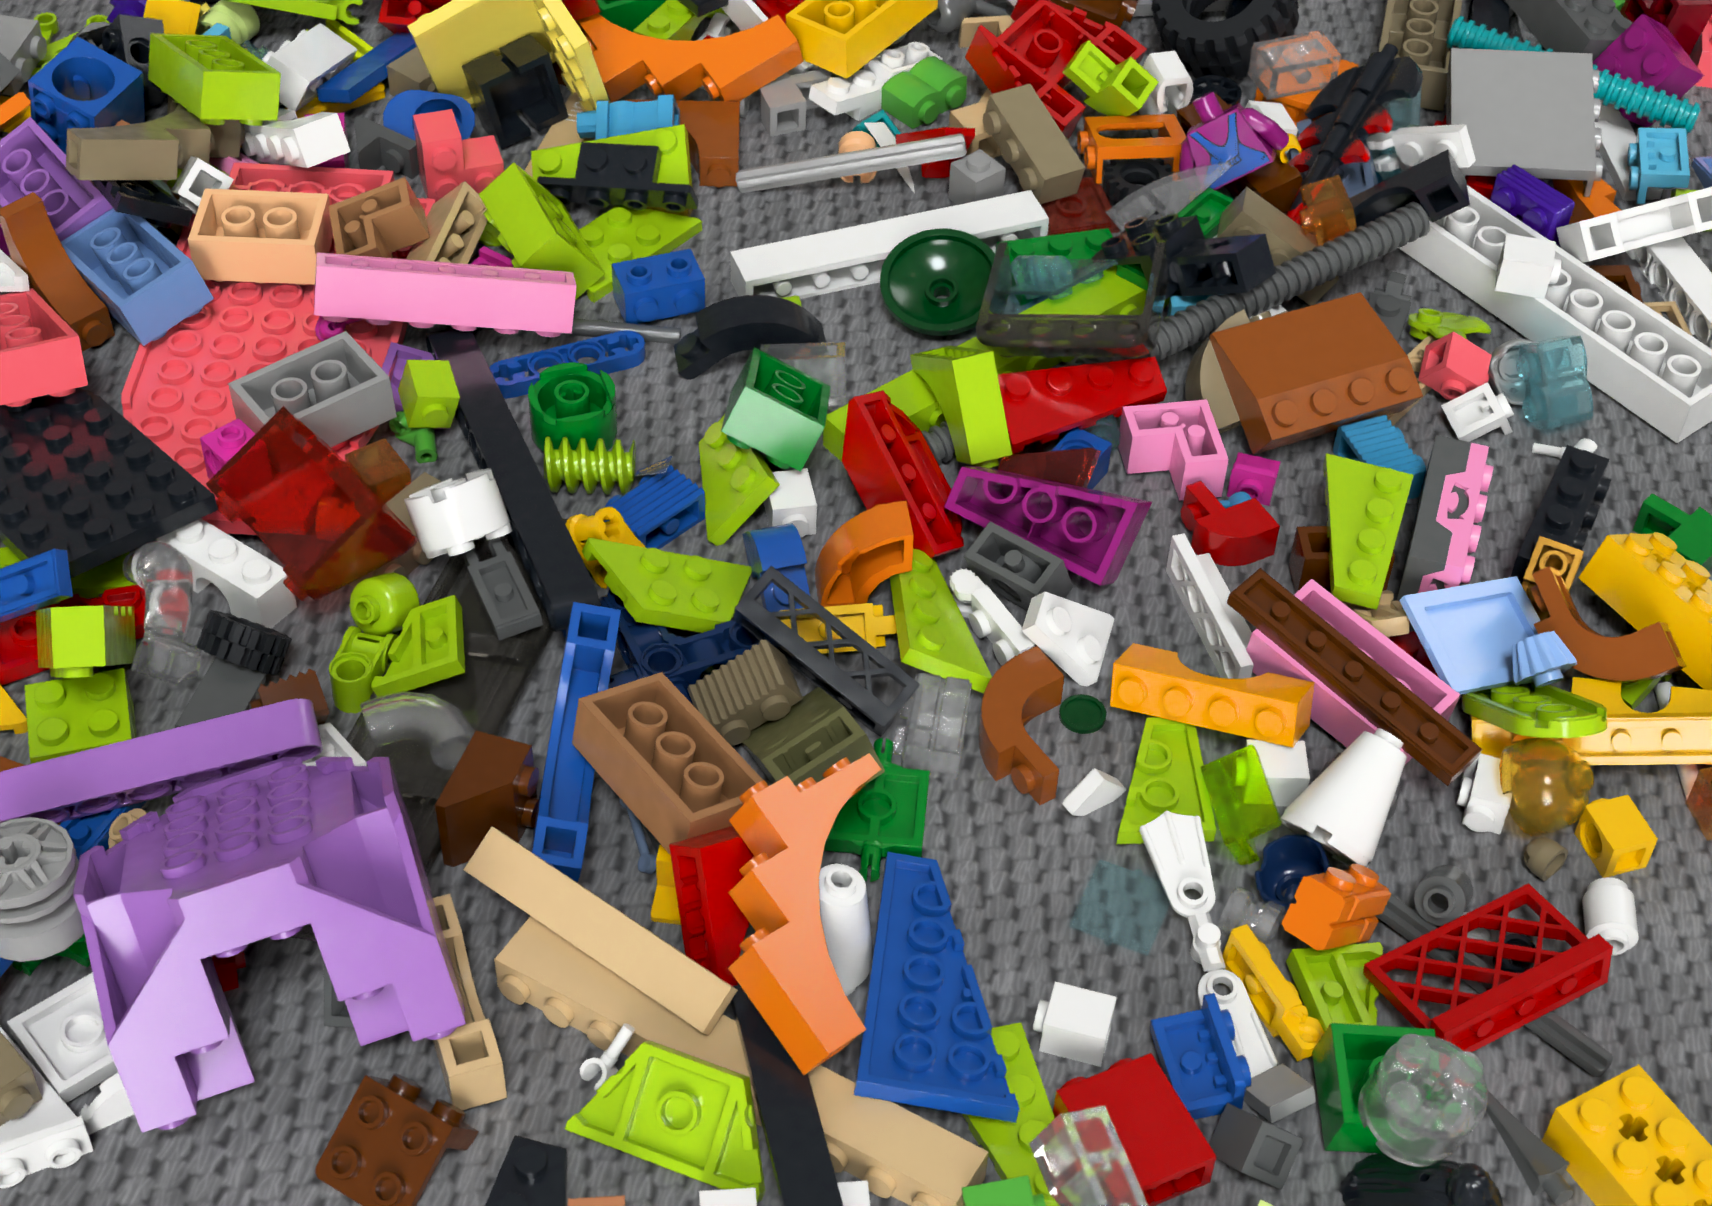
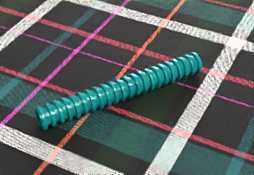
M1463 16L1455 19L1446 40L1447 48L1449 49L1455 46L1463 49L1553 52L1551 48H1548L1547 51L1542 50V45L1537 44L1535 47L1531 46V41L1526 40L1524 43L1520 42V37L1515 36L1513 39L1509 38V33L1503 32L1502 35L1498 34L1496 28H1492L1491 31L1487 30L1485 24H1481L1480 27L1476 26L1474 20H1470L1469 23L1465 22ZM1594 64L1593 70H1598V66ZM1606 68L1603 72L1599 71V86L1597 93H1594V98L1603 101L1602 105L1607 107L1610 103L1614 105V109L1617 111L1620 108L1626 109L1625 114L1630 115L1631 112L1637 113L1636 117L1639 119L1645 116L1648 117V122L1650 123L1656 120L1660 122L1659 126L1665 127L1667 124L1671 128H1686V135L1691 133L1700 113L1701 103L1695 102L1694 105L1688 103V98H1684L1683 101L1677 99L1678 95L1674 93L1672 96L1665 95L1666 90L1663 89L1660 92L1654 91L1655 86L1652 85L1649 88L1643 87V82L1638 81L1637 84L1632 83V78L1627 77L1626 80L1621 79V74L1615 73L1614 76L1610 75L1609 70Z

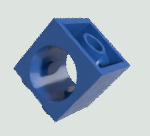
M80 37L74 39L28 80L31 118L65 154L67 128L111 127L121 120L130 124L145 122L143 72Z

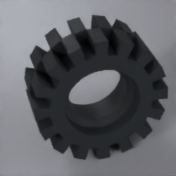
M1152 158L1111 160L1110 164L1107 163L1105 167L1102 190L1103 200L1108 202V207L1112 210L1118 207V213L1122 215L1126 211L1131 212L1130 217L1137 218L1138 213H1143L1144 217H1151V211L1158 215L1162 213V208L1166 210L1169 207L1172 199L1175 174L1171 172L1172 167L1169 164L1164 165V160L1161 158H1157L1155 161Z
M209 610L196 646L208 654L216 655L217 658L231 661L233 664L242 665L248 669L258 670L266 674L279 675L292 638L274 629L264 627V625L250 622L247 619L238 618L221 611Z

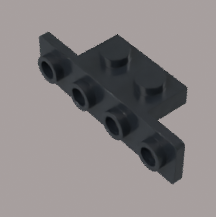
M581 142L575 178L542 176L537 178V182L558 198L564 206L569 205L570 202L586 203L596 208H605L610 204L624 205L633 210H644L647 207H662L671 212H683L685 209H698L699 203L691 185L657 183L662 156L658 146Z

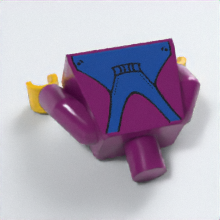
M1211 91L1192 102L1201 122L1189 128L1187 138L1181 144L1179 171L1189 189L1190 202H1192L1197 194L1204 192L1208 187L1216 190L1273 162L1276 157L1274 149L1277 151L1282 163L1289 162L1285 154L1288 149L1294 148L1299 153L1302 152V149L1295 135L1286 133L1274 120L1254 108L1244 109L1239 103L1223 111L1214 92Z

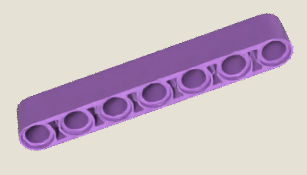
M308 699L286 700L1 771L0 823L10 819L27 817L47 819L55 823H61L180 793L186 788L283 757H301L302 761L312 759L323 751L313 702Z

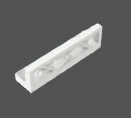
M1185 533L1173 535L1166 572L1220 677L1228 679L1256 677L1257 675L1252 672L1254 664L1246 650L1252 632L1244 617L1227 604L1230 591L1210 553L1196 555Z

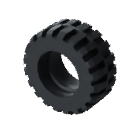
M1152 0L1154 21L1166 52L1175 51L1187 72L1193 71L1194 77L1197 78L1206 75H1218L1226 78L1235 76L1236 79L1247 77L1246 73L1255 69L1258 72L1267 66L1266 62L1268 60H1275L1283 52L1282 45L1288 46L1294 36L1293 29L1297 27L1299 21L1298 0H1252L1242 12L1221 21L1198 19L1204 9L1217 0Z

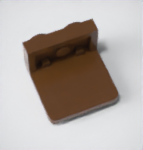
M394 1073L391 1079L388 1080L365 1075L316 1165V1176L362 1206H416L446 1148L467 1151L479 1131L462 1122L466 1113L458 1107L441 1099H437L435 1104H432L420 1097L419 1095L423 1088L404 1076Z

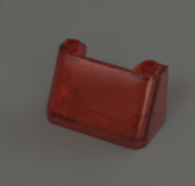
M284 406L206 483L207 487L218 498L216 500L218 511L232 523L240 518L249 525L285 565L282 569L288 577L283 581V584L301 601H304L308 596L315 601L328 596L407 554L420 541L326 442Z

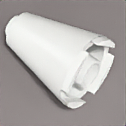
M1377 728L1374 734L1363 731L1284 810L1280 818L1282 820L1281 823L1294 834L1307 835L1321 843L1323 849L1333 854L1332 858L1348 867L1354 863L1368 868L1372 863L1407 760V756L1400 750L1403 742L1380 728Z
M830 864L821 868L819 874L820 917L828 954L847 997L867 978L871 970L873 946L865 880L857 870L844 864Z

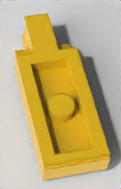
M865 603L824 607L875 649L876 647L886 646L885 635L897 634L895 615L883 616V605ZM816 617L796 618L798 635L805 641L826 640L825 624ZM790 619L780 620L791 629ZM832 631L833 640L842 639L839 635ZM854 647L834 648V653L857 651ZM818 649L822 654L828 653L827 649Z
M1245 924L1233 928L1222 953L1226 965L1225 969L1233 972L1241 979L1259 1018L1273 1037L1278 1035L1281 1037L1297 1062L1313 1056L1312 1051L1325 1033L1319 1020L1308 1016L1307 1008L1302 1005L1303 1003L1295 986L1285 979L1273 962L1267 946L1256 938L1249 926Z

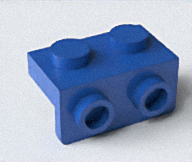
M1215 993L1203 995L1202 1009L1151 1020L1150 1033L1163 1072L1193 1120L1222 1114L1227 1103L1242 1109L1245 1089L1251 1087V1073L1245 1056L1236 1055L1232 1041L1235 1040L1232 1017L1228 1009L1220 1010Z

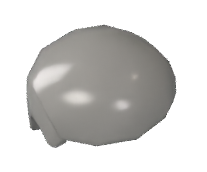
M1513 338L1494 349L1491 353L1492 356L1488 370V383L1494 393L1497 395L1503 393L1508 403L1527 406L1545 395L1544 386L1548 377L1552 374V370L1543 348L1529 339ZM1510 388H1515L1518 392L1514 394L1509 392Z

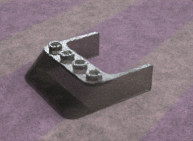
M999 242L976 324L977 339L990 351L1002 357L1043 356L1054 358L1057 356H1077L1086 358L1127 357L1137 359L1146 356L1157 345L1167 292L1166 243L1157 242L1144 310L1141 315L1004 314L1012 284L1008 242Z

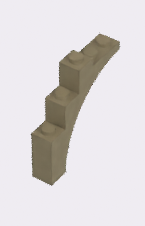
M168 95L167 115L158 119L123 126L67 128L66 170L78 180H177V169H184L191 156L197 157L209 164V158H228V156L239 158L240 145L245 141V128L243 124L239 123V120H225L224 125L204 124L200 122L196 115L189 113L184 106L174 102V99Z

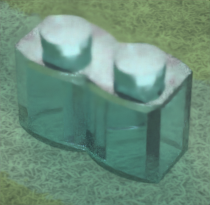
M1561 336L1520 345L1516 366L1518 374L1526 386L1523 413L1533 427L1537 429H1550L1592 419L1593 398L1589 382L1586 378L1587 356L1581 336Z

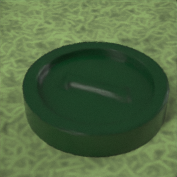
M1078 694L1070 696L1060 706L1059 718L1061 723L1075 733H1094L1101 729L1106 721L1107 712L1105 706L1101 701L1089 695Z

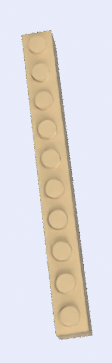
M532 916L527 919L494 959L498 988L508 1000L519 1005L524 1004V1002L542 1010L545 1017L556 1026L565 1028L570 1025L587 1035L588 1039L596 1047L604 1051L608 1049L623 1024L627 1023L635 1029L632 1037L621 1052L627 1056H630L643 1042L651 1040L750 1077L735 1020L722 1014L709 1036L700 1032ZM822 1065L808 1073L835 1173H840L844 1170L862 1181H868L869 1191L881 1198L893 1196L910 1206H963L962 1187L983 1183L986 1176L988 1151L891 1101L854 1095L855 1082ZM751 1084L756 1124L762 1127Z

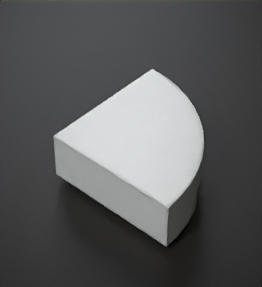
M1094 768L1071 791L1062 804L1072 815L1085 816L1115 801L1127 789L1117 778Z
M119 1073L103 1081L99 1086L101 1093L93 1100L90 1106L87 1104L83 1106L80 1116L82 1115L88 1135L134 1114Z

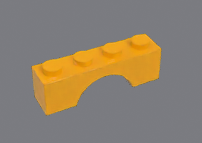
M1133 643L1113 663L1110 706L1293 748L1310 726L1315 682L1269 672L1260 676L1243 679L1208 676L1183 665L1178 658L1177 652Z

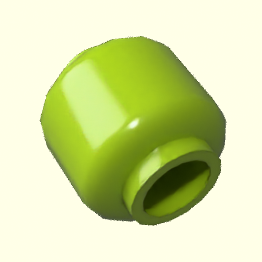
M391 572L365 578L356 584L351 592L349 606L356 626L361 628L364 633L386 636L389 633L393 634L402 631V625L410 610L420 606L413 583L405 576Z

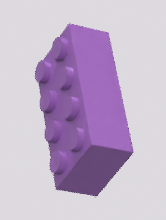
M31 117L0 140V205L4 207L34 192L43 200L50 222L60 242L113 208L90 180H78L66 170L65 153Z

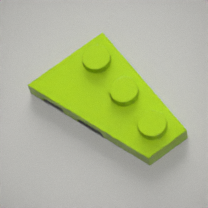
M1147 717L1116 844H1144L1139 832L1140 827L1155 820L1167 810L1181 815L1200 816L1205 842L1214 841L1216 825L1196 726L1160 717Z

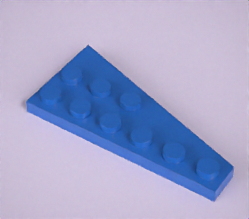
M887 852L863 1022L866 1030L862 1033L854 1095L1016 1123L1020 1108L1015 1093L1010 1094L1005 1079L1007 1069L1002 1054H997L991 1036L992 1024L973 967L967 964L963 952L965 943L960 929L955 928L950 913L951 901L938 862L934 859Z

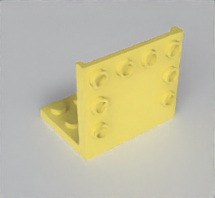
M452 0L435 11L422 15L417 21L407 26L438 93L462 97L471 105L472 109L475 108V104L462 66L490 52H493L498 57L501 55L499 48L529 34L549 53L552 63L557 61L563 71L561 76L567 88L572 94L577 92L581 99L579 101L580 106L584 112L596 110L597 101H609L589 41L561 0Z

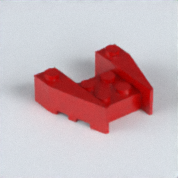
M1018 0L1010 16L1015 22L998 37L980 25L965 58L992 94L1031 84L1066 139H1068L1072 135L1086 106L1063 89L1071 80L1062 71L1081 44L1089 40L1116 65L1129 57H1132L1140 64L1147 48L1120 27L1106 21L1103 26L1085 18L1087 12L1077 7L1070 11L1050 2V0Z

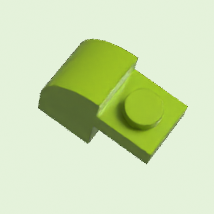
M1089 40L1081 44L1062 71L1063 74L1087 94L1083 102L1107 116L1127 117L1139 111L1159 82L1132 57L1116 65Z

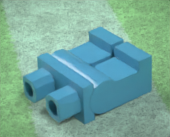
M673 94L658 95V100L615 101L609 103V101H597L596 110L577 113V133L579 137L595 138V140L680 125V109Z

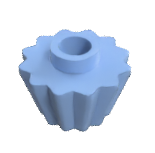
M1555 631L1540 633L1512 645L1513 679L1516 685L1534 682L1536 688L1544 687L1562 680V672L1577 665L1576 658Z

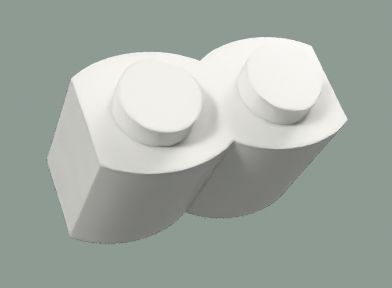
M1175 51L1151 53L1146 58L1143 68L1159 82L1139 110L1140 115L1175 114L1177 118V110L1188 106L1192 98V79ZM1149 129L1153 138L1158 137V129Z

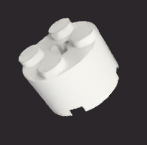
M491 468L466 473L468 481L465 478L452 480L451 478L409 495V498L404 499L421 548L425 552L427 559L448 553V556H455L475 548L473 542L483 537H486V540H491L512 532L510 519Z

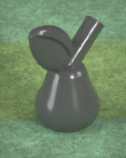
M938 0V8L925 17V20L932 30L943 34L957 30L964 18H969L973 13L984 17L1005 16L1007 10L985 0Z

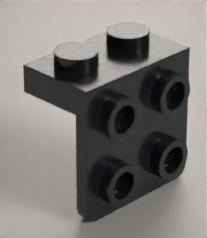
M1170 214L1156 220L1139 217L1126 223L1124 226L1125 230L1118 236L1101 244L1102 249L1092 256L1091 259L1095 267L1140 264L1154 300L1169 298L1180 288L1171 258L1198 240L1205 239L1197 216L1179 217L1178 214Z

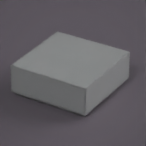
M1282 1063L1251 1078V1087L1245 1089L1244 1102L1268 1121L1274 1123L1315 1103L1316 1098L1314 1086Z

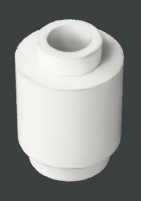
M1606 877L1591 882L1582 899L1585 936L1590 939L1600 934L1613 946L1612 956L1620 955L1634 947L1639 939L1634 895L1628 889L1626 883L1617 878Z

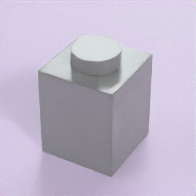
M981 149L952 162L950 165L948 199L956 205L1003 196L1006 168Z

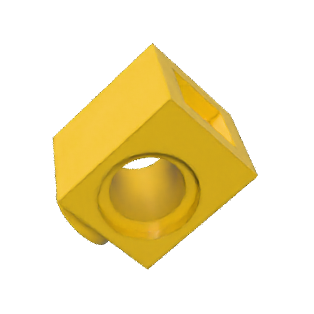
M1629 795L1612 799L1600 798L1585 805L1574 832L1602 878L1647 867L1658 841V838Z

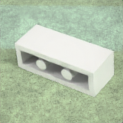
M319 23L308 31L303 29L292 42L286 40L275 53L269 51L262 61L281 73L279 102L289 109H294L296 112L318 96L317 87L350 65L358 49Z

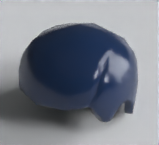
M1287 834L1269 842L1263 848V860L1260 869L1255 871V881L1259 896L1266 907L1285 915L1290 904L1297 902L1294 895L1303 876L1326 873L1331 865L1321 843L1307 835ZM1287 888L1285 896L1283 897V891Z

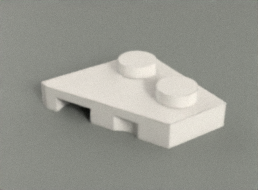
M1043 592L1031 598L1021 631L1081 686L1087 687L1098 680L1114 618L1102 611L1048 592Z

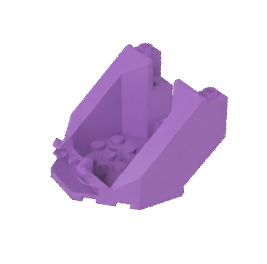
M283 757L186 788L172 797L174 804L170 805L162 816L159 817L157 812H148L121 829L119 832L122 841L105 851L103 846H94L80 855L73 896L81 914L107 1044L142 1133L155 1128L168 1130L185 1123L189 1117L197 1115V1101L255 1082L253 1069L213 965L212 955L218 958L230 957L243 951L249 943L267 937L273 940L285 939L298 933L304 925L311 923L338 1002L345 1001L360 1046L408 1030L413 1042L423 1038L436 1040L450 1035L457 1027L466 1024L465 1007L413 827L389 757H373L367 761L368 766H354L352 757H321L315 761L316 766H306L302 763L301 757Z

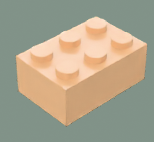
M205 188L188 238L192 262L203 280L315 285L317 252L329 253L333 239L328 207L330 206L329 194Z

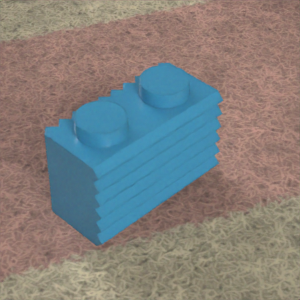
M1387 415L1338 426L1333 447V453L1336 456L1413 474L1407 500L1420 496L1426 474L1425 463L1419 455L1413 454L1412 448L1409 449L1408 443H1405L1402 431L1398 427L1392 426L1391 420L1387 419Z

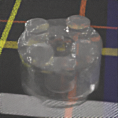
M1406 1034L1390 1047L1363 1085L1358 1102L1361 1122L1364 1128L1368 1125L1371 1132L1378 1139L1375 1144L1390 1158L1410 1166L1426 1167L1434 1165L1439 1160L1453 1155L1484 1117L1488 1102L1487 1087L1483 1077L1484 1066L1475 1054L1463 1051L1446 1040L1432 1036Z

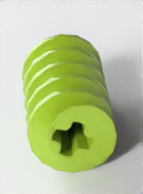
M546 436L544 444V478L547 480L552 493H557L560 490L563 480H565L569 493H575L581 481L587 494L594 493L598 482L601 483L603 492L609 495L612 493L616 482H618L622 495L631 490L636 469L635 439H633L629 452L624 451L621 439H616L612 450L607 451L603 438H598L594 450L591 451L585 438H580L576 450H572L568 437H563L559 449H554L550 436Z

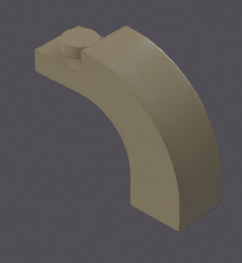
M1242 310L1225 320L1212 333L1272 316L1270 311H1266L1249 319L1245 310ZM1208 336L1198 347L1189 364L1185 384L1186 401L1207 399L1219 434L1237 428L1241 425Z

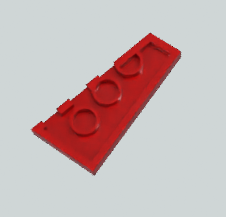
M1156 357L997 374L1012 454L1023 451L1025 445L1038 440L1043 444L1057 439L1059 433L1075 427L1083 430L1094 426L1098 419L1109 415L1117 418L1122 415V408L1125 406L1162 402L1167 393Z
M166 580L106 589L102 597L91 599L74 594L73 597L60 601L59 604L41 608L97 605L134 607L135 639L184 623L181 609ZM36 610L0 623L1 686L50 669L38 668Z

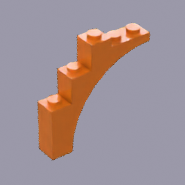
M598 13L575 21L589 41L611 103L621 99L645 83L655 97L660 94H673L675 100H681L704 86L713 100L719 97L721 101H741L804 62L798 40L779 15L750 29L724 37L696 41L663 40L636 34L611 23Z
M870 753L853 763L847 757L841 759L822 774L824 779L816 783L813 777L804 780L797 786L793 784L788 776L770 786L765 780H762L739 797L743 805L729 819L755 857L739 870L743 878L728 893L756 932L739 945L744 953L728 969L804 1076L839 1053L866 1030L846 997L828 954L820 917L819 874L825 842L838 812L849 799L855 796L881 770Z

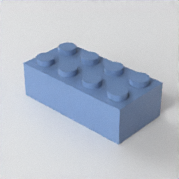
M112 208L61 241L73 265L91 290L107 306L109 314L143 346L151 341L162 338L170 328L185 318L198 314L204 305L214 299L192 260L143 217L116 212Z

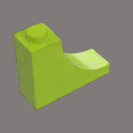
M945 346L910 355L913 372L918 373L925 379L939 402L950 431L958 462L991 468L999 465L998 458L1012 455L993 351Z

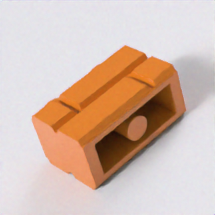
M1353 863L1349 869L1345 870L1328 867L1326 873L1303 876L1294 895L1297 902L1290 904L1281 924L1285 931L1317 951L1369 941L1379 921L1376 915L1383 913L1391 893L1388 890L1389 888L1378 882V874L1365 866Z

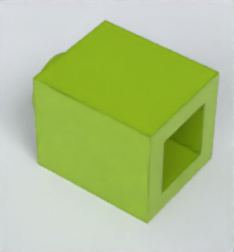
M407 360L398 393L408 428H451L460 395L450 362L445 360Z

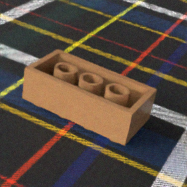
M662 672L579 698L572 740L573 746L669 854V844L732 826L729 819L743 805L739 797L753 785L763 780Z

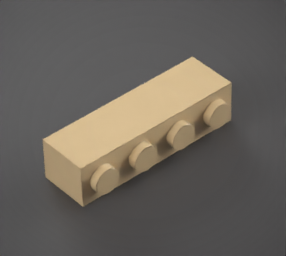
M466 181L432 205L426 218L430 238L414 244L406 259L461 264L469 263L488 220L483 214L487 208L479 194Z

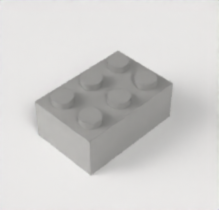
M347 331L228 383L236 419L239 418L264 441L266 456L279 471L397 417L390 377Z

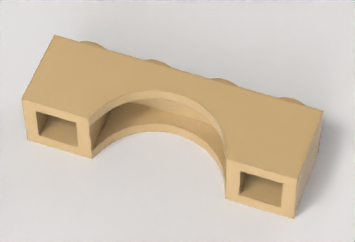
M447 894L435 897L433 900L465 1007L466 1024L457 1027L453 1033L446 1037L433 1040L451 1104L463 1111L505 1099L507 1094L501 1055L489 1018L485 1019L468 962L463 933L451 895Z

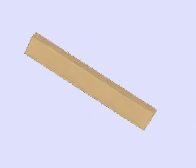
M494 827L490 828L463 869L708 1036L738 991V989Z

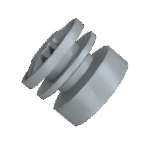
M27 817L10 819L0 823V958L19 962L45 959L64 951L82 937L84 933L81 914L73 896L79 860L76 857V850L67 830L52 820Z

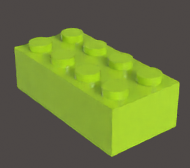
M150 33L148 80L158 86L161 92L171 96L174 102L184 106L189 113L196 115L200 122L208 125H224L225 120H239V123L244 125L261 126L263 125V120H278L281 73L227 36Z

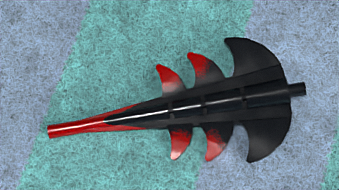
M1385 44L1381 52H1374L1369 56L1365 65L1346 70L1331 80L1318 93L1306 110L1305 115L1309 119L1321 115L1324 116L1313 121L1297 137L1301 149L1309 148L1303 150L1288 162L1290 166H1295L1300 173L1307 171L1287 213V216L1299 225H1301L1340 165L1356 162L1366 163L1369 161V150L1357 138L1372 133H1389L1393 125L1392 117L1381 104L1399 98H1414L1418 94L1423 82V72L1410 57L1395 58L1398 54L1396 46Z

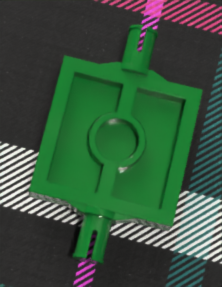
M883 738L875 740L873 745L885 772L867 783L855 796L845 803L837 814L824 846V851L861 855L859 873L867 881L868 868L871 865L870 882L879 879L881 857H886L887 852L922 857L930 771L908 769L892 763L894 743L887 738L884 753H882Z

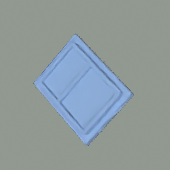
M1517 576L1404 595L1399 600L1438 677L1460 695L1515 684L1513 679L1512 645L1537 635L1538 632L1533 624L1541 621Z

